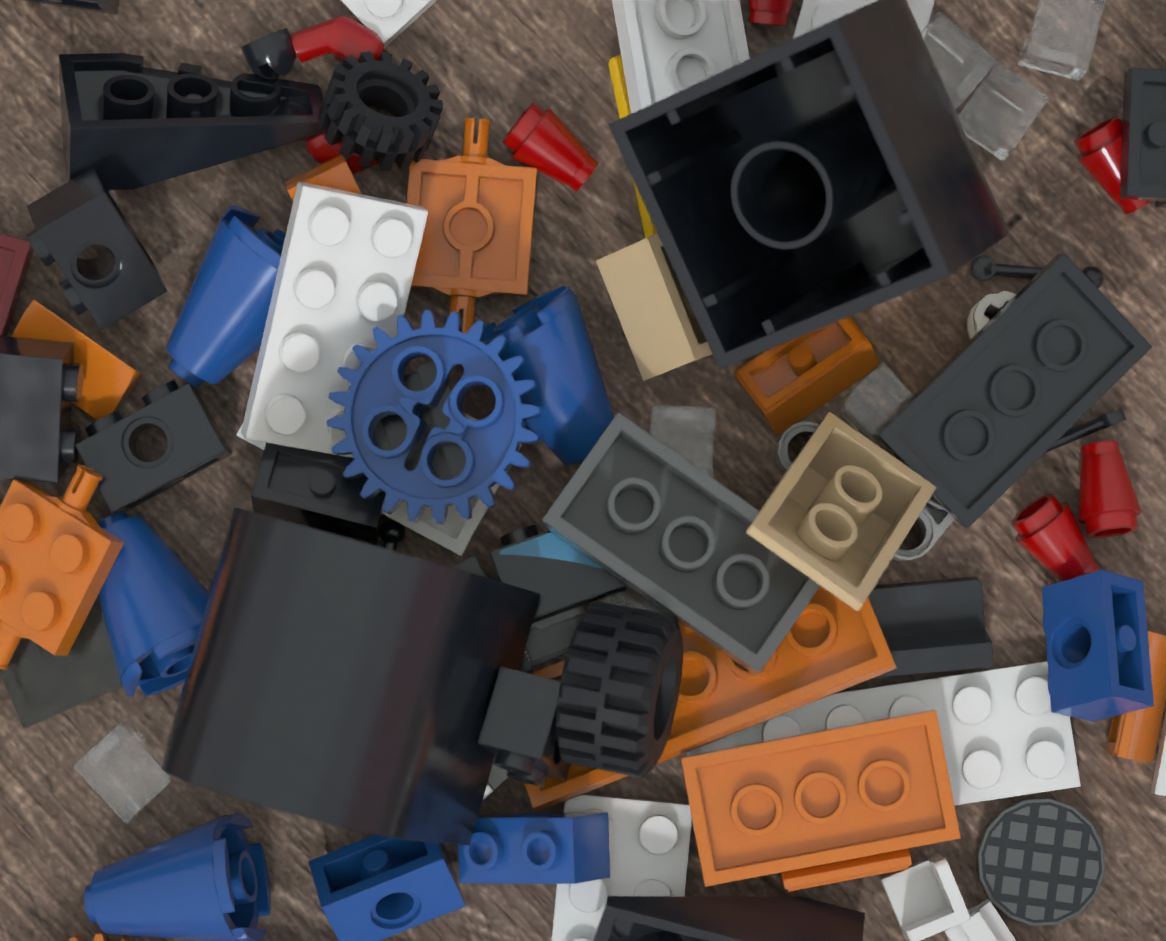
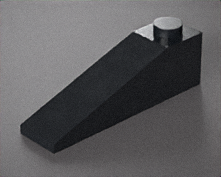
M126 53L59 54L63 153L68 182L94 167L108 191L136 189L327 133V130H320L318 122L321 116L319 110L323 101L319 85L278 78L276 80H267L248 73L238 75L232 81H226L201 75L202 66L181 63L178 72L143 67L144 56Z
M608 896L593 941H863L865 913L805 897Z

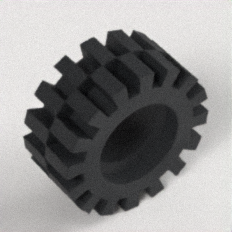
M369 51L361 52L358 61L351 55L344 59L342 66L338 64L335 68L319 110V114H321L318 121L320 130H328L325 139L330 146L339 142L342 143L339 154L347 160L353 153L361 156L358 163L360 166L369 168L371 161L375 160L379 163V171H390L394 161L400 170L409 168L412 160L417 163L423 158L441 118L443 101L438 100L440 90L436 84L426 86L430 76L423 69L416 74L410 72L413 65L412 62L403 58L400 66L393 64V54L384 52L381 53L379 60L375 61L372 52ZM366 105L382 108L395 117L379 114Z

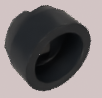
M287 28L241 47L247 64L254 74L267 80H276L280 75H287L294 67L297 57Z

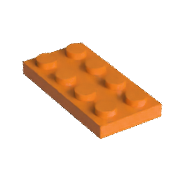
M934 709L680 757L705 887L961 839L937 712Z

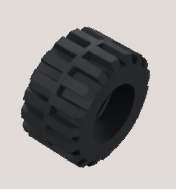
M602 601L593 602L589 606L572 636L559 687L556 734L560 754L565 763L639 778H645L649 775L659 761L666 746L679 696L683 666V639L676 616Z

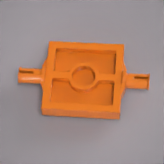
M475 118L464 119L462 156H455L442 161L421 159L416 163L412 160L409 167L407 204L422 206L428 210L411 288L435 290L450 297L449 316L451 312H457L460 315V312L464 311L462 332L465 334L474 325L476 299L491 295L528 297L538 172L537 168L505 166L491 158H487L491 121L479 119L478 141L475 144Z
M77 465V470L63 497L51 496L28 481L13 479L0 506V669L2 670L8 668V664L21 638L32 640L53 655L69 654L124 544L122 540L101 528L91 513L86 510L100 480L103 478L100 473H96L95 470L87 466Z

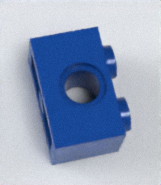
M1099 570L1043 587V628L1046 635L1049 675L1047 686L1050 694L1051 712L1095 722L1154 706L1143 581Z
M608 812L490 813L478 815L470 845L458 844L459 883L577 884L609 878Z
M372 835L308 861L321 908L339 941H380L466 906L452 861L443 843Z

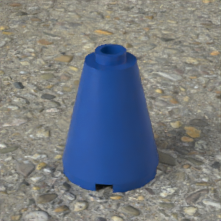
M229 205L221 216L166 345V350L173 357L169 363L170 368L182 379L197 387H200L204 381L217 385L260 349L286 236L278 228H276L274 233L264 228L260 230L255 229L254 226L260 217L237 205Z
M564 285L545 292L513 309L514 315L499 325L492 322L486 326L483 343L487 345L493 339L503 335L508 340V344L500 358L503 361L520 355L526 361L525 365L514 377L516 381L534 380L537 388L530 394L522 397L523 404L533 405L542 409V415L524 420V423L535 434L540 436V440L565 466L577 462L579 465L583 463L614 419V413L578 298L570 286L566 288Z
M125 512L108 516L101 520L98 525L122 540L124 544L98 596L119 680L127 696L133 697L137 686H140L144 696L155 695L185 682L210 593L143 517H128Z
M241 813L223 815L97 870L92 877L91 884L87 885L84 891V905L89 920L97 923L106 934L203 941H258L262 939L267 929L256 928L258 917L270 915V878L261 843L249 845L243 829L253 828L251 821Z

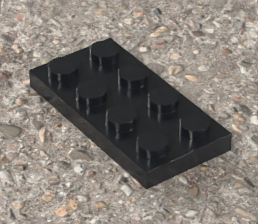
M1060 253L874 435L900 462L936 486L937 488L932 496L962 527L969 528L1128 372L1152 346L1065 253Z

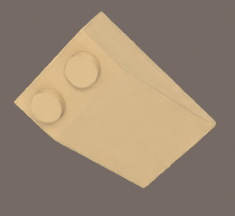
M658 234L596 260L643 381L713 355Z
M829 412L772 491L746 533L858 612L937 487Z

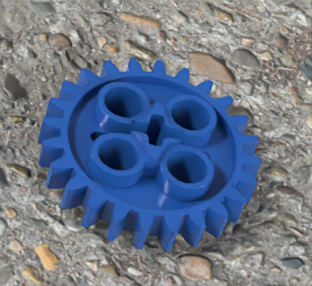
M424 310L421 329L415 330L405 316H397V336L391 338L379 327H375L373 334L378 348L371 352L355 344L352 349L362 363L359 369L339 367L337 370L341 377L350 383L348 392L338 391L329 393L328 398L344 406L345 409L344 415L327 420V426L345 431L347 438L335 444L331 448L332 453L337 455H353L355 460L347 466L342 474L347 479L357 478L364 474L368 477L360 493L364 499L368 500L382 490L386 492L383 512L387 514H392L405 501L407 502V515L410 522L418 523L425 506L431 507L433 518L436 524L439 525L445 524L448 506L455 505L463 519H471V499L478 497L486 506L494 508L496 502L491 487L498 483L514 491L517 486L507 470L511 465L530 468L532 464L518 450L521 443L532 444L540 441V436L524 428V420L542 415V409L533 405L523 404L522 397L530 394L537 388V384L534 380L516 381L514 375L522 369L526 361L521 355L505 361L500 358L508 344V340L503 335L485 345L483 340L486 324L480 320L472 325L467 334L462 332L461 316L457 312H451L444 328H438L433 312ZM426 356L432 358L437 369V375L433 384L423 391L408 389L404 381V371L408 363L416 357ZM462 365L464 373L460 381L452 389L442 410L450 418L449 425L445 430L440 427H434L431 430L417 467L413 471H408L405 463L427 428V423L419 417L420 411L424 406L433 409L438 406L453 367ZM474 386H488L493 390L496 399L493 412L483 420H469L462 411L463 396ZM387 415H399L407 426L405 441L398 448L385 451L378 446L375 440L374 432L376 425ZM445 444L459 445L466 457L464 470L459 476L451 480L440 479L433 470L432 461L434 454Z

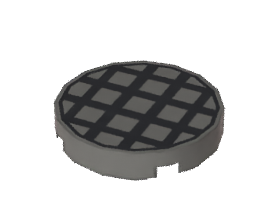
M1050 798L1021 799L1001 810L984 827L976 849L977 878L988 899L1007 917L1031 926L1059 925L1081 914L1097 896L1105 874L1104 846L1094 825L1073 806Z

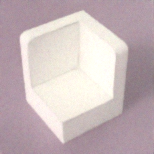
M935 854L909 866V869L895 871L879 878L902 934L907 941H920L971 920L946 858L940 854Z

